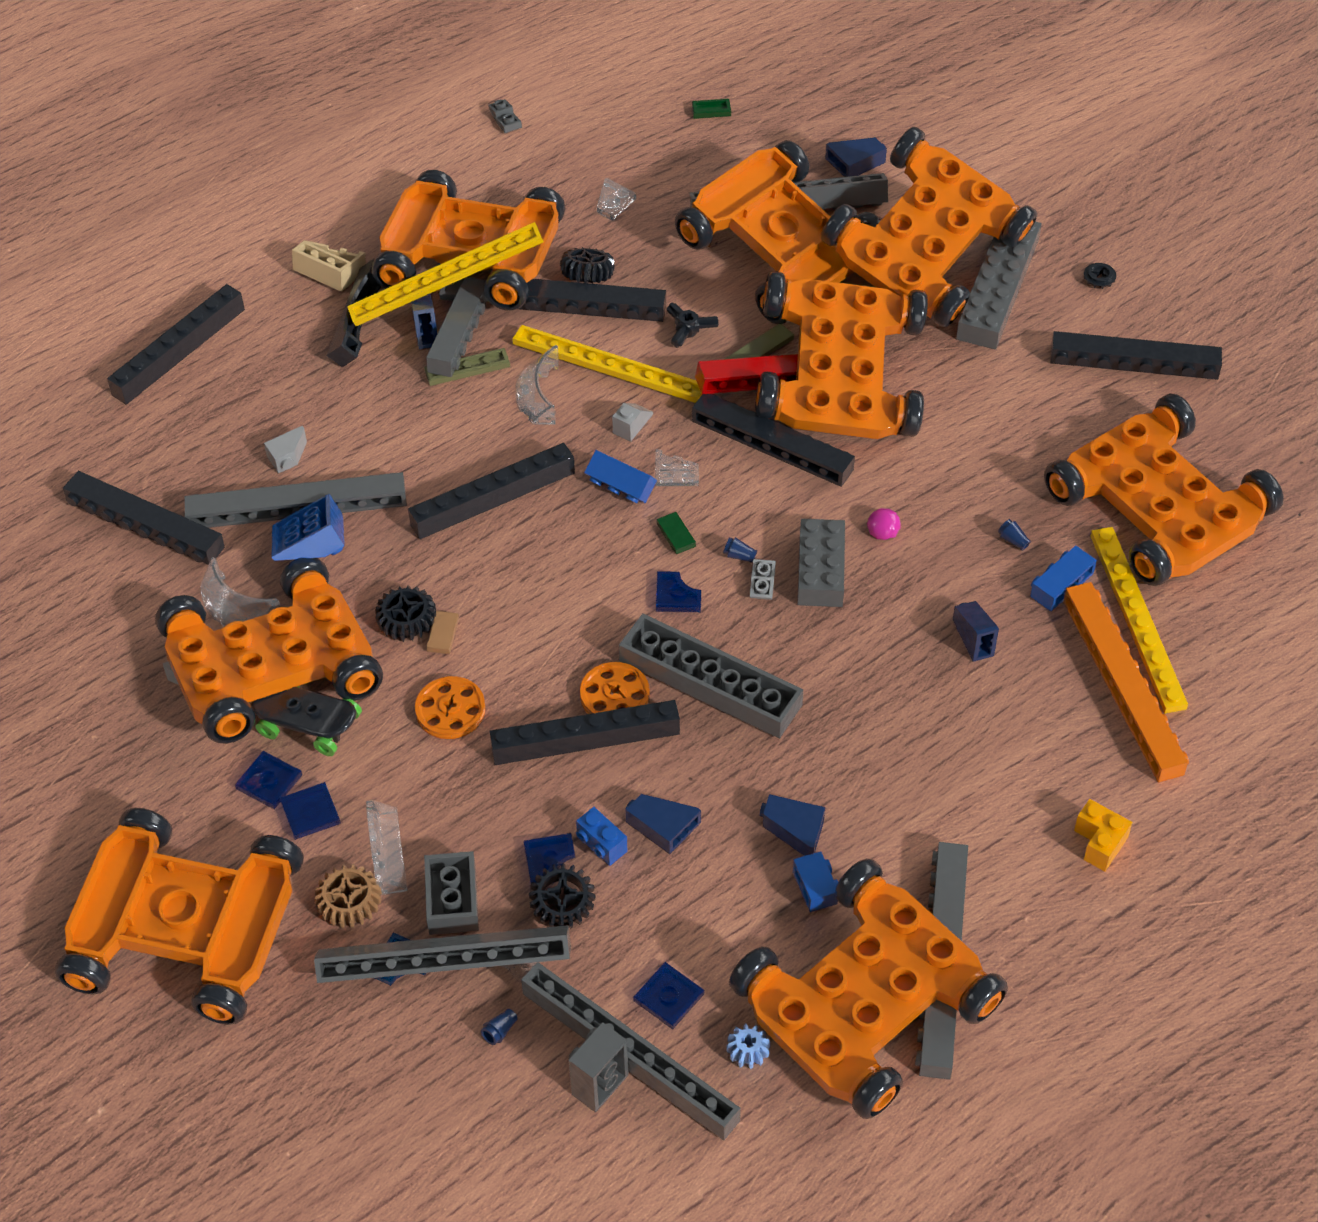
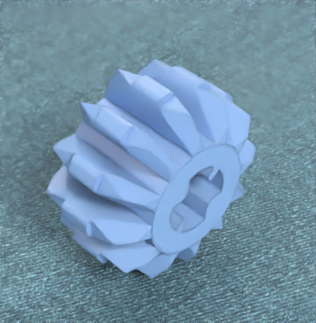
M746 1023L743 1026V1030L735 1027L734 1034H729L728 1036L729 1044L726 1047L727 1052L730 1053L731 1061H738L740 1068L746 1063L752 1069L754 1062L761 1066L763 1058L769 1056L768 1049L770 1048V1040L766 1039L767 1033L765 1030L758 1032L757 1025L749 1029Z

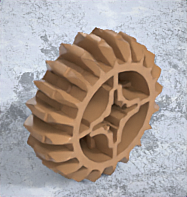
M344 864L341 870H337L334 867L332 870L333 874L325 872V880H319V887L315 888L316 896L314 899L317 911L322 915L325 922L330 920L333 927L339 923L343 929L346 924H350L352 928H354L356 922L363 925L364 918L371 920L372 913H377L378 905L382 901L381 887H379V881L376 877L374 878L371 871L366 872L363 866L357 870L354 864L350 869H347ZM347 891L350 894L349 901H347Z

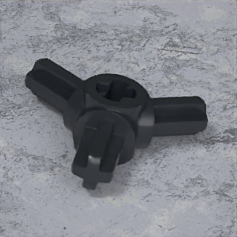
M673 302L666 308L667 312L675 319L676 333L671 339V344L676 348L681 347L687 338L694 337L699 332V329L715 328L719 325L717 316L698 317V314L694 311H683Z

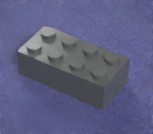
M801 519L798 605L843 607L845 520Z

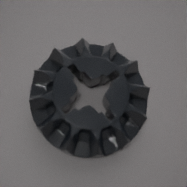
M1092 263L1085 268L1084 279L1087 280V285L1093 284L1094 288L1100 286L1103 289L1105 286L1111 287L1112 283H1115L1116 271L1108 264Z

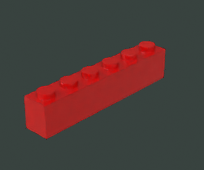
M798 354L698 361L695 379L701 394L757 390L759 377L762 372H774L778 375V380H785V382L796 380Z

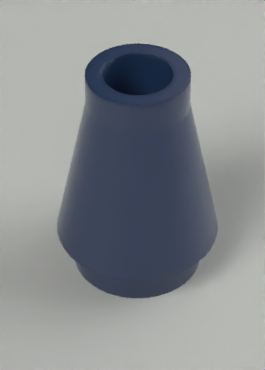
M1008 519L998 529L1002 539L1015 545L1022 551L1031 543V540L1027 538L1016 521Z
M729 537L723 554L728 555L727 558L753 563L758 550L751 548L736 537L734 539Z
M506 1009L503 1013L485 1022L481 1029V1035L484 1040L491 1045L501 1043L513 1024L518 1020L516 1013L511 1009Z

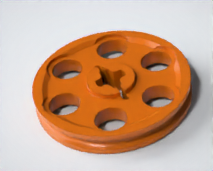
M608 662L591 669L581 682L580 700L587 714L649 703L650 689L647 678L639 669L627 663ZM611 672L613 676L605 679L601 677V674ZM627 675L636 677L633 682H627L623 678ZM590 686H594L598 688V691L595 693H588L586 689ZM634 693H642L644 695L640 700L633 699L631 696ZM597 704L606 706L603 711H596L593 707Z
M447 676L428 683L419 692L415 702V712L420 727L429 735L440 739H456L470 734L481 724L485 716L486 708L482 691L475 683L462 677ZM442 686H448L451 688L450 691L447 693H441L438 691L439 688ZM464 690H471L473 694L471 696L464 697L461 695V692ZM426 700L434 702L431 707L422 706V703ZM453 700L454 707H451L447 714V708H449L450 705H452ZM470 708H477L479 710L475 715L466 713ZM432 718H437L440 720V722L434 726L429 725L427 723ZM454 722H460L462 727L452 729L450 725Z

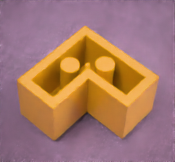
M1089 799L1078 814L1074 828L1075 832L1090 840L1086 848L1084 861L1105 872L1128 839L1133 822Z

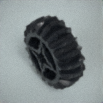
M582 247L580 249H570L563 253L560 260L561 274L566 278H570L571 281L575 280L577 282L592 284L593 282H605L607 279H611L615 269L613 256L597 248Z
M409 585L404 589L399 586L398 590L390 588L389 594L383 593L382 599H378V606L375 609V619L381 632L384 631L386 637L392 635L394 641L399 637L403 642L405 638H410L412 641L414 636L421 638L422 632L429 633V627L433 626L434 618L436 617V605L431 595H427L425 589L420 591L418 586L413 589Z
M562 863L561 869H557L556 865L553 864L551 872L544 868L542 870L543 876L537 874L535 876L536 882L530 885V888L533 890L529 892V899L532 900L530 908L535 909L534 916H541L540 922L542 924L549 920V927H554L555 923H557L559 926L568 924L569 928L572 929L573 921L581 925L582 917H589L590 913L588 910L594 909L592 901L596 900V895L592 893L595 887L593 884H589L591 878L589 876L583 877L584 871L582 869L575 872L574 865H571L570 869H566V865ZM559 881L556 887L545 890L550 884ZM567 881L576 885L580 891L570 888L567 885ZM561 888H564L565 894L563 905H561V899H559ZM544 901H547L548 904L555 905L558 909V912L547 907ZM580 902L576 908L566 912L568 906Z

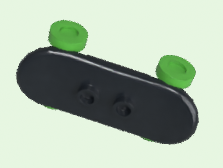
M299 686L252 701L253 710L260 718L256 724V729L262 736L275 739L280 733L276 725L317 737L313 742L315 749L326 756H333L335 754L337 745L334 742L338 743L340 741V734L349 729L354 720L362 713L361 707L351 699H339L303 689Z

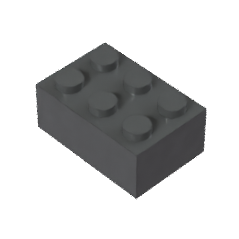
M474 851L424 855L426 917L429 935L479 931Z
M603 1022L597 1029L593 1028L590 1030L585 1042L580 1048H574L568 1058L571 1093L595 1113L629 1075L627 1040Z

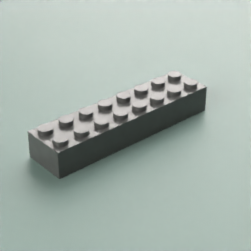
M1035 221L1029 233L1016 247H1009L1004 244L1001 239L1002 236L999 239L993 237L970 293V298L959 320L956 340L994 350L997 349L1038 244L1042 223Z
M642 613L619 644L620 662L630 664L641 672L779 739L802 707L804 689Z

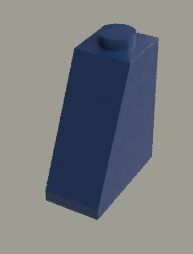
M875 137L829 142L826 144L825 159L844 177L859 176L886 163L887 148Z
M427 294L411 302L419 349L431 348L437 336L431 294Z
M976 601L965 602L955 606L953 622L972 661L993 657L999 632L996 623Z
M641 794L635 800H631L625 808L626 823L668 854H671L701 823V810L698 807Z
M769 794L767 803L763 802L761 805L759 816L763 817V827L806 856L816 852L825 820L826 807Z

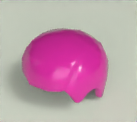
M880 508L869 516L867 528L870 535L874 538L887 540L897 536L898 531L901 529V522L896 512L890 508Z

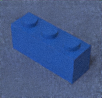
M595 450L584 472L590 476L589 481L599 486L604 483L608 485L607 489L617 495L621 491L627 494L626 499L636 504L638 501L647 502L657 482L651 475L598 450Z
M1075 545L1070 551L1066 550L1055 564L1051 563L1044 574L1034 578L1031 583L1030 597L1052 612L1064 601L1066 588L1083 584L1094 574L1097 560Z

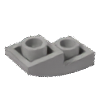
M753 559L750 598L772 600L776 561Z

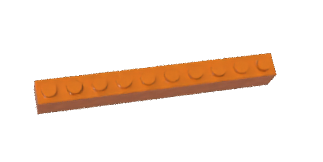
M1092 582L1066 588L1063 602L1157 782L1184 776L1189 764L1186 752L1181 750L1177 735L1174 732L1172 733L1166 715L1162 714L1159 709L1156 696H1152L1149 690L1147 679L1142 677L1137 661L1130 655L1128 644L1123 642L1120 636L1119 627L1113 623L1108 607H1105L1101 601L1099 590L1094 588Z

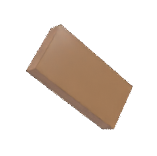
M436 611V617L434 618V624L427 644V652L450 654L459 621V613Z

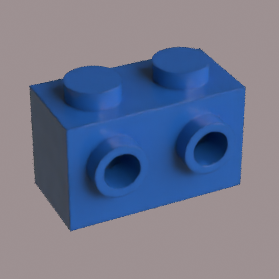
M592 807L576 820L577 837L609 866L628 852L627 836L595 807Z
M821 851L793 859V874L809 912L838 904L835 897L838 880L833 879L830 861L824 859Z

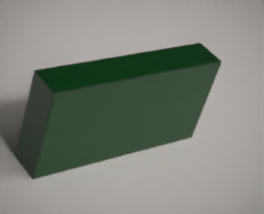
M730 100L692 101L693 118L731 116Z
M677 512L657 519L658 527L676 555L696 547V541Z

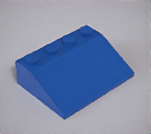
M330 494L272 525V559L274 561L320 558L330 554L336 555L345 546L343 514Z

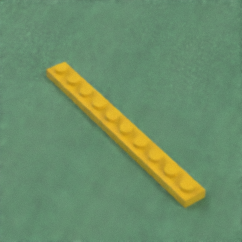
M531 223L347 306L355 326L361 325L539 245L544 241L536 223Z
M521 325L513 337L514 345L694 403L702 396L696 380Z
M1113 527L1091 530V539L1164 714L1187 710L1188 702Z

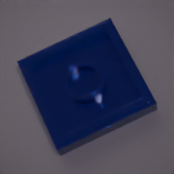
M262 751L237 781L235 788L275 810L301 778L302 771Z
M325 782L280 797L281 805L295 840L341 824Z
M664 962L633 996V1001L673 1030L702 998L705 990Z

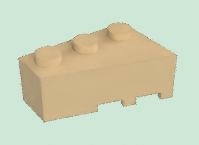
M305 240L292 250L293 270L341 292L355 281L359 269L366 264L365 252L359 251L358 254L347 252L345 248H340L339 251L329 249V245Z

